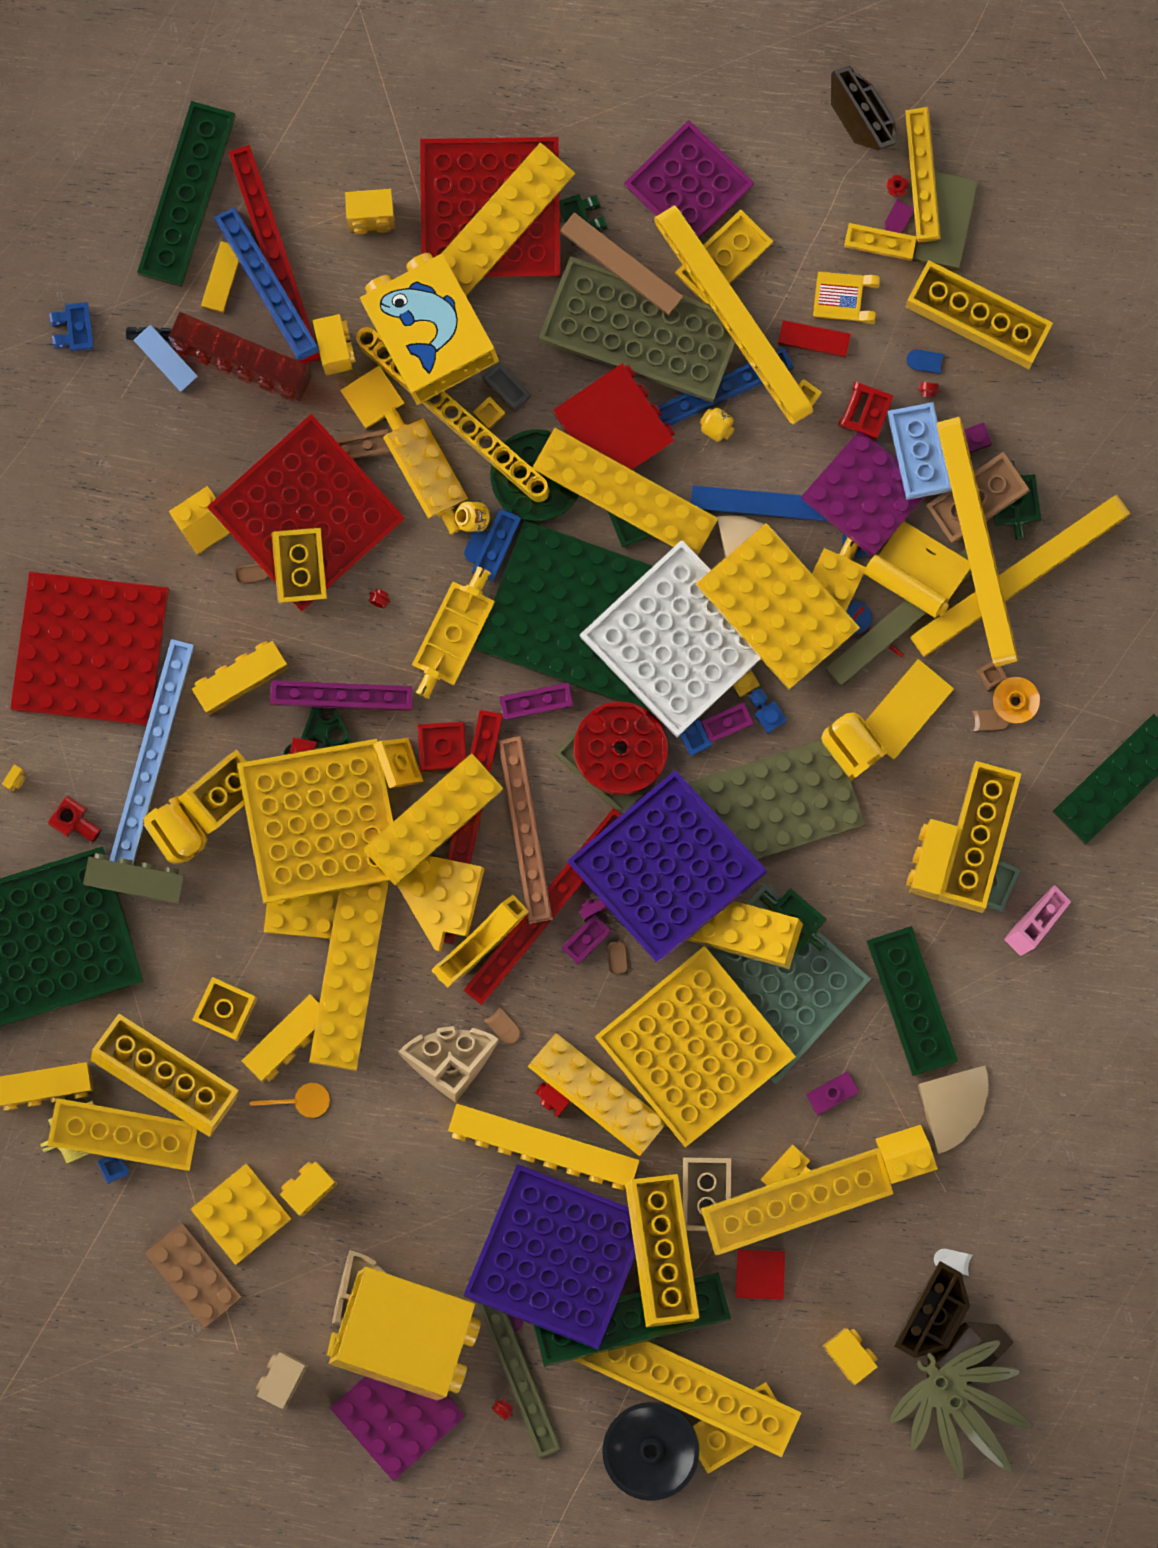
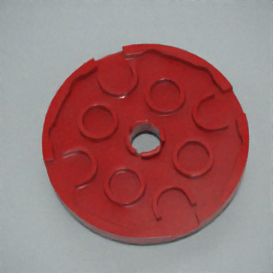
M611 702L592 710L580 723L573 742L575 763L582 776L595 788L613 795L634 794L649 787L662 772L668 754L667 738L659 721H656L646 709L628 702ZM623 743L627 748V752L620 755L615 751L614 745Z

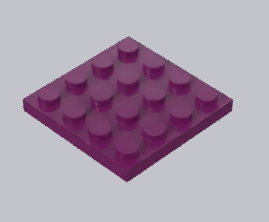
M689 120L624 183V187L655 216H658L672 206H676L699 239L754 186V182Z
M857 432L806 490L801 500L873 557L925 497L906 500L898 460L867 435Z
M366 1376L330 1407L333 1413L392 1481L399 1477L466 1416L448 1395L437 1401Z

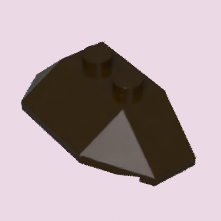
M851 66L834 70L831 73V106L853 142L875 150L895 145L897 143L895 138V121L873 85L860 74L854 72Z
M939 1261L905 1321L894 1347L914 1358L925 1356L929 1352L935 1353L948 1349L970 1308L961 1272Z
M963 1322L959 1326L948 1349L932 1354L936 1359L935 1365L940 1369L951 1359L972 1347L1000 1340L999 1347L989 1357L966 1369L991 1366L1014 1342L998 1324Z

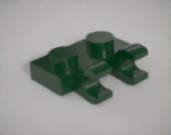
M580 194L559 200L560 210L565 223L573 213H576L599 232L608 229L604 216L589 221L586 211L601 208L597 195L582 200Z

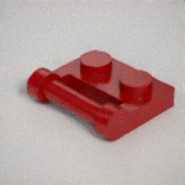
M854 382L852 386L853 393L843 418L839 420L838 426L846 430L863 433L877 440L894 395L859 382ZM861 395H868L859 422H853L852 419Z

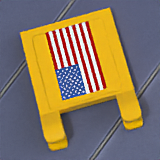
M818 272L813 317L874 324L876 322V313L874 311H860L863 286L879 288L880 277L877 275L862 276Z

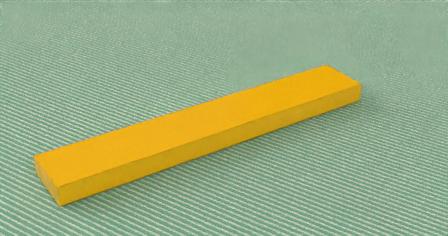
M929 108L905 110L917 242L941 240Z

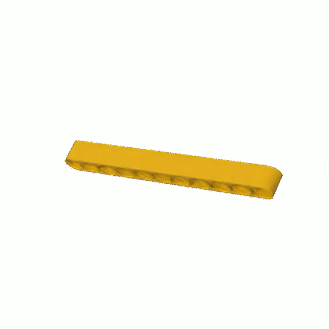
M672 206L654 217L657 228L788 421L794 425L813 413L811 403L676 206Z
M369 327L360 329L356 335V340L362 352L409 392L401 375L396 373L397 368L390 356L387 359L379 358L382 352L387 351L379 334ZM366 337L373 338L370 344L362 343ZM445 391L436 395L441 397L440 402L433 404L428 399L422 403L535 502H543L548 498L550 491L547 481ZM455 410L458 412L457 417L453 419L448 418L447 414ZM469 425L475 426L474 432L469 434L464 432L465 427ZM485 440L493 442L489 448H482L481 444ZM502 455L510 457L506 463H499L498 459ZM525 470L527 474L524 478L520 479L515 477L516 472ZM534 486H544V490L541 493L532 492Z
M959 416L937 422L939 438L994 666L998 667L1018 662L1016 645L961 418Z
M1113 496L1000 574L999 578L1005 602L1127 518L1131 513L1119 496ZM976 591L945 612L942 617L939 616L910 637L923 657H926L982 618Z

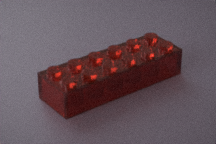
M179 312L168 336L175 352L183 357L193 356L198 363L209 366V364L217 366V370L224 374H236L239 376L238 379L245 383L251 384V382L260 384L259 387L264 391L272 393L274 390L279 392L282 398L291 402L294 399L301 401L311 379L308 365L182 312Z

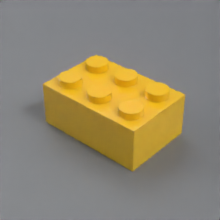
M321 528L272 532L278 603L327 599Z
M238 750L226 756L178 797L179 801L207 835L216 830L244 806L237 763L247 761Z
M930 819L928 824H923L918 838L919 841H922L921 847L918 846L915 850L912 860L916 867L915 870L911 869V872H909L906 886H910L909 893L934 900L939 897L958 826Z

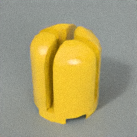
M856 712L846 713L824 730L821 737L822 744L851 781L888 753V750L864 719Z
M179 796L169 799L170 805L166 804L158 810L157 808L153 809L143 818L144 822H142L165 858L172 864H181L192 859L205 848L208 840L202 827L179 801Z

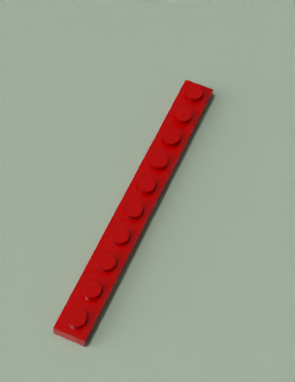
M247 145L229 151L228 154L260 250L315 341L251 147ZM317 352L298 361L299 367L321 360L320 353Z
M479 710L470 754L472 753L486 770L491 773L503 714ZM483 809L452 835L448 860L471 864ZM446 933L444 943L454 945L456 935Z
M613 808L581 848L622 814ZM568 863L547 888L553 919L584 882ZM526 915L463 991L482 1006L552 920L529 924L528 916Z

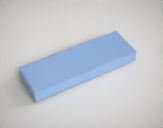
M149 325L134 339V342L180 392L198 377L152 325Z

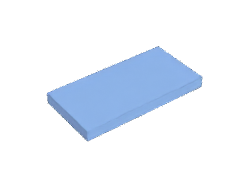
M934 402L888 411V419L906 500L951 492L952 488L937 429L938 420Z

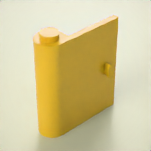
M904 521L891 536L880 554L874 555L870 560L864 575L936 618L938 615L942 617L949 607L948 601L971 568L967 559Z

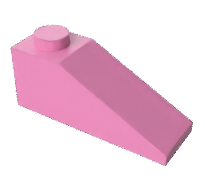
M1055 885L1052 886L1021 918L1004 940L1020 956L1029 952L1039 944L1071 901Z

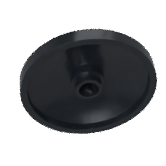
M644 1402L625 1409L612 1421L604 1437L602 1454L606 1471L620 1490L640 1500L656 1501L675 1495L689 1483L698 1466L700 1448L695 1429L680 1411L663 1403Z

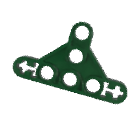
M312 707L301 739L310 741L319 739L322 741V748L352 743L336 708H331L334 711V717L327 721L321 718V712L325 708ZM334 729H340L344 732V737L341 741L336 742L331 739L330 735ZM291 744L285 748L283 755L288 754Z

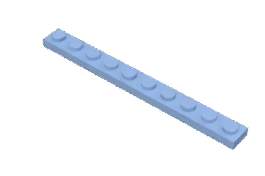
M173 639L170 641L109 861L118 862V858L133 860L132 865L135 863L144 830L143 818L150 809L195 647L192 644Z

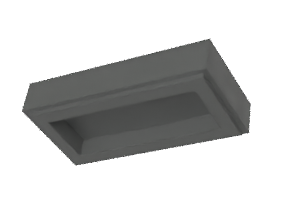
M500 362L482 377L514 412L531 397V394Z

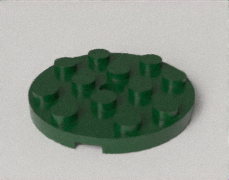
M542 429L526 430L513 435L504 444L529 466L533 467L551 432ZM502 455L499 457L498 462L506 463L510 457ZM491 464L490 480L495 498L504 510L521 517L523 521L546 522L558 518L566 513L579 497L578 494L544 476L543 478L547 481L549 487V496L543 502H535ZM519 470L516 472L515 477L524 478L527 471ZM536 485L533 487L532 492L541 493L544 490V486Z

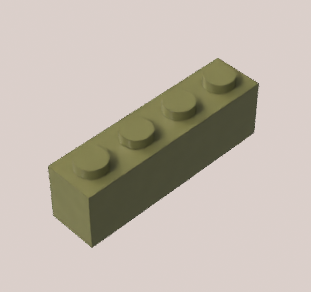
M95 853L94 857H88L83 885L179 903L184 875L178 874L179 869L165 867L164 871L155 870L156 865L142 862L140 867L132 865L133 860L118 858V862L108 860V855Z

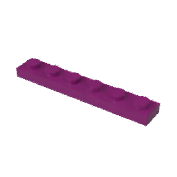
M271 680L270 706L411 711L412 686Z

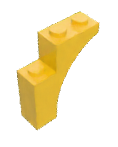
M514 895L510 896L431 971L448 988L470 972L488 952L498 946L529 911Z

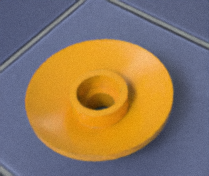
M1010 677L1003 680L996 687L993 694V706L1000 718L1009 723L1019 724L1030 720L1036 714L1040 705V696L1037 688L1032 682L1022 677ZM1018 698L1020 701L1019 705H1013L1011 699Z

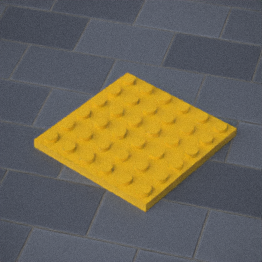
M377 739L237 763L263 904L391 881L364 851L367 844L393 823L384 772L374 746L378 742Z
M706 946L697 951L595 1036L685 1148L796 1057Z

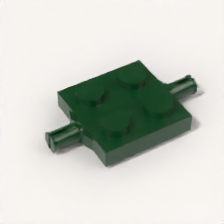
M1011 460V463L1015 467V461ZM1035 474L1020 475L1030 489V492L993 516L994 527L1014 526L1015 540L1025 539L1023 525L1042 520Z
M791 888L782 898L776 901L767 892L760 897L759 900L769 907V911L799 918L803 923L794 952L795 956L809 943L814 945L819 951H822L823 947L825 948L827 943L822 941L817 936V933L827 919Z

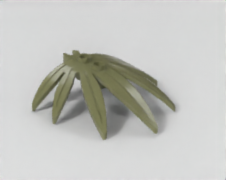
M1000 1340L972 1347L951 1359L940 1369L935 1365L936 1359L934 1355L929 1352L927 1356L931 1360L930 1365L925 1366L920 1360L917 1361V1365L920 1370L927 1372L930 1376L918 1383L903 1396L889 1418L890 1423L897 1422L909 1415L918 1403L922 1402L916 1413L911 1432V1448L915 1450L927 1431L932 1407H936L943 1447L953 1469L961 1479L964 1477L963 1458L959 1439L949 1415L950 1413L954 1416L967 1437L984 1455L1004 1470L1012 1471L1010 1462L997 1437L968 1400H971L981 1409L1000 1420L1024 1428H1033V1423L1004 1401L987 1392L967 1385L968 1381L979 1383L997 1382L1019 1374L1018 1369L1002 1366H982L966 1369L989 1357L999 1347Z

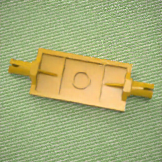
M396 406L386 410L383 415L393 431L386 434L383 438L428 519L435 515L439 518L441 517L450 535H453L454 532H459L461 529L456 523L453 510L457 505L467 501L468 497L424 418L408 425L403 422Z
M848 537L840 554L824 548L812 572V575L845 611H847L866 569L865 566L852 560L858 545L853 543L851 547L852 540Z
M477 566L469 585L462 586L454 581L452 582L412 663L413 667L423 671L425 674L418 690L415 692L418 695L422 696L423 694L425 698L429 699L437 681L440 680L455 686L495 604V601L482 595V589L491 574L489 571L484 570L483 572V568Z

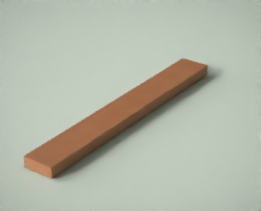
M522 737L498 740L525 904L526 909L529 911L527 914L528 922L532 924L553 920Z

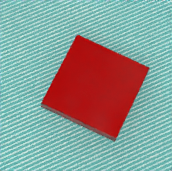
M464 721L417 725L420 772L453 770L467 758Z
M737 1249L735 1298L784 1300L785 1251Z

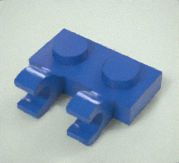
M88 302L65 305L66 312L49 313L51 326L67 323L68 334L52 336L54 348H63L70 345L71 352L94 349Z

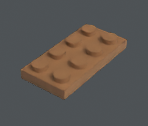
M1004 452L974 471L986 521L1030 492V489ZM952 491L942 493L926 504L952 544L963 538Z
M183 1223L145 1253L204 1328L243 1298Z

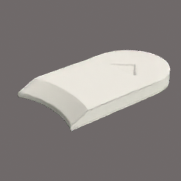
M940 1249L934 1255V1263L937 1266L939 1261L963 1275L969 1276L968 1266L973 1255L949 1249Z

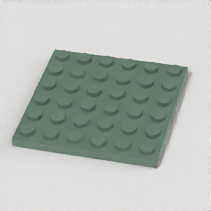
M764 884L747 904L769 910V907L759 900L765 892L775 901L781 897L768 885ZM819 931L817 936L827 943L825 948L823 947V950L819 951L811 943L805 945L796 956H793L790 969L707 947L796 1055L793 1060L769 1079L775 1085L871 980Z

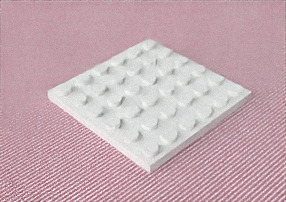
M682 540L580 634L581 639L676 737L680 736L761 660L695 585L711 570Z

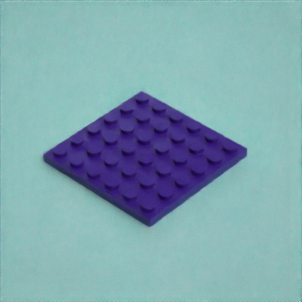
M676 770L567 860L574 871L657 964L661 963L767 873L762 864Z
M517 1164L463 1297L599 1350L636 1257L629 1208Z

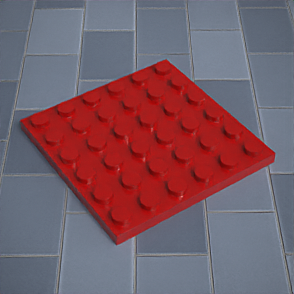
M559 137L420 139L421 254L431 253L433 258L440 255L540 142L559 158ZM559 193L484 278L560 277Z
M312 413L207 506V509L275 584L272 532L321 528L326 589L405 519ZM314 600L292 603L302 612Z
M29 572L10 709L12 711L147 726L155 698L169 588Z

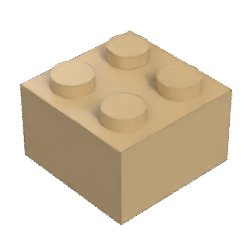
M279 1352L278 1355L273 1354L267 1365V1368L270 1369L267 1377L262 1376L256 1387V1390L259 1391L257 1397L281 1409H286L308 1364L285 1352Z

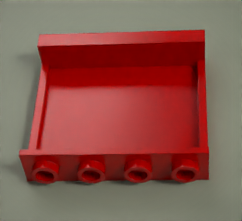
M621 363L553 409L552 412L569 436L632 470L674 442L675 440L672 436L675 433L668 423L664 425L659 418L662 414L655 404L650 405L646 399L649 394L642 384L638 386L633 378L636 375L632 368Z

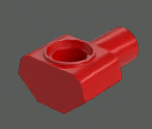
M66 796L48 821L49 826L67 838L75 831L91 843L95 842L102 829L84 818L88 808L70 796ZM67 811H72L74 814L73 819L70 822H63V814Z

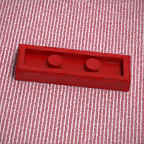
M783 320L778 344L846 358L851 334Z

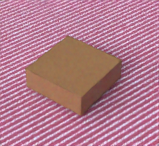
M993 661L976 670L987 691L998 686L1003 680L1008 678L1001 666L995 667Z

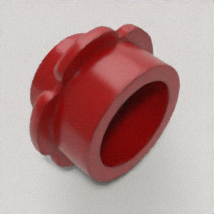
M896 174L887 180L886 188L891 196L900 197L907 193L909 183L906 178Z
M920 382V389H917L922 391L921 396L935 397L936 393H940L938 391L939 383Z
M381 589L369 592L368 602L375 607L385 609L387 603L391 602L387 598L388 593Z
M504 1399L500 1402L495 1400V1404L491 1409L504 1421L509 1416L513 1417L511 1413L513 1407Z

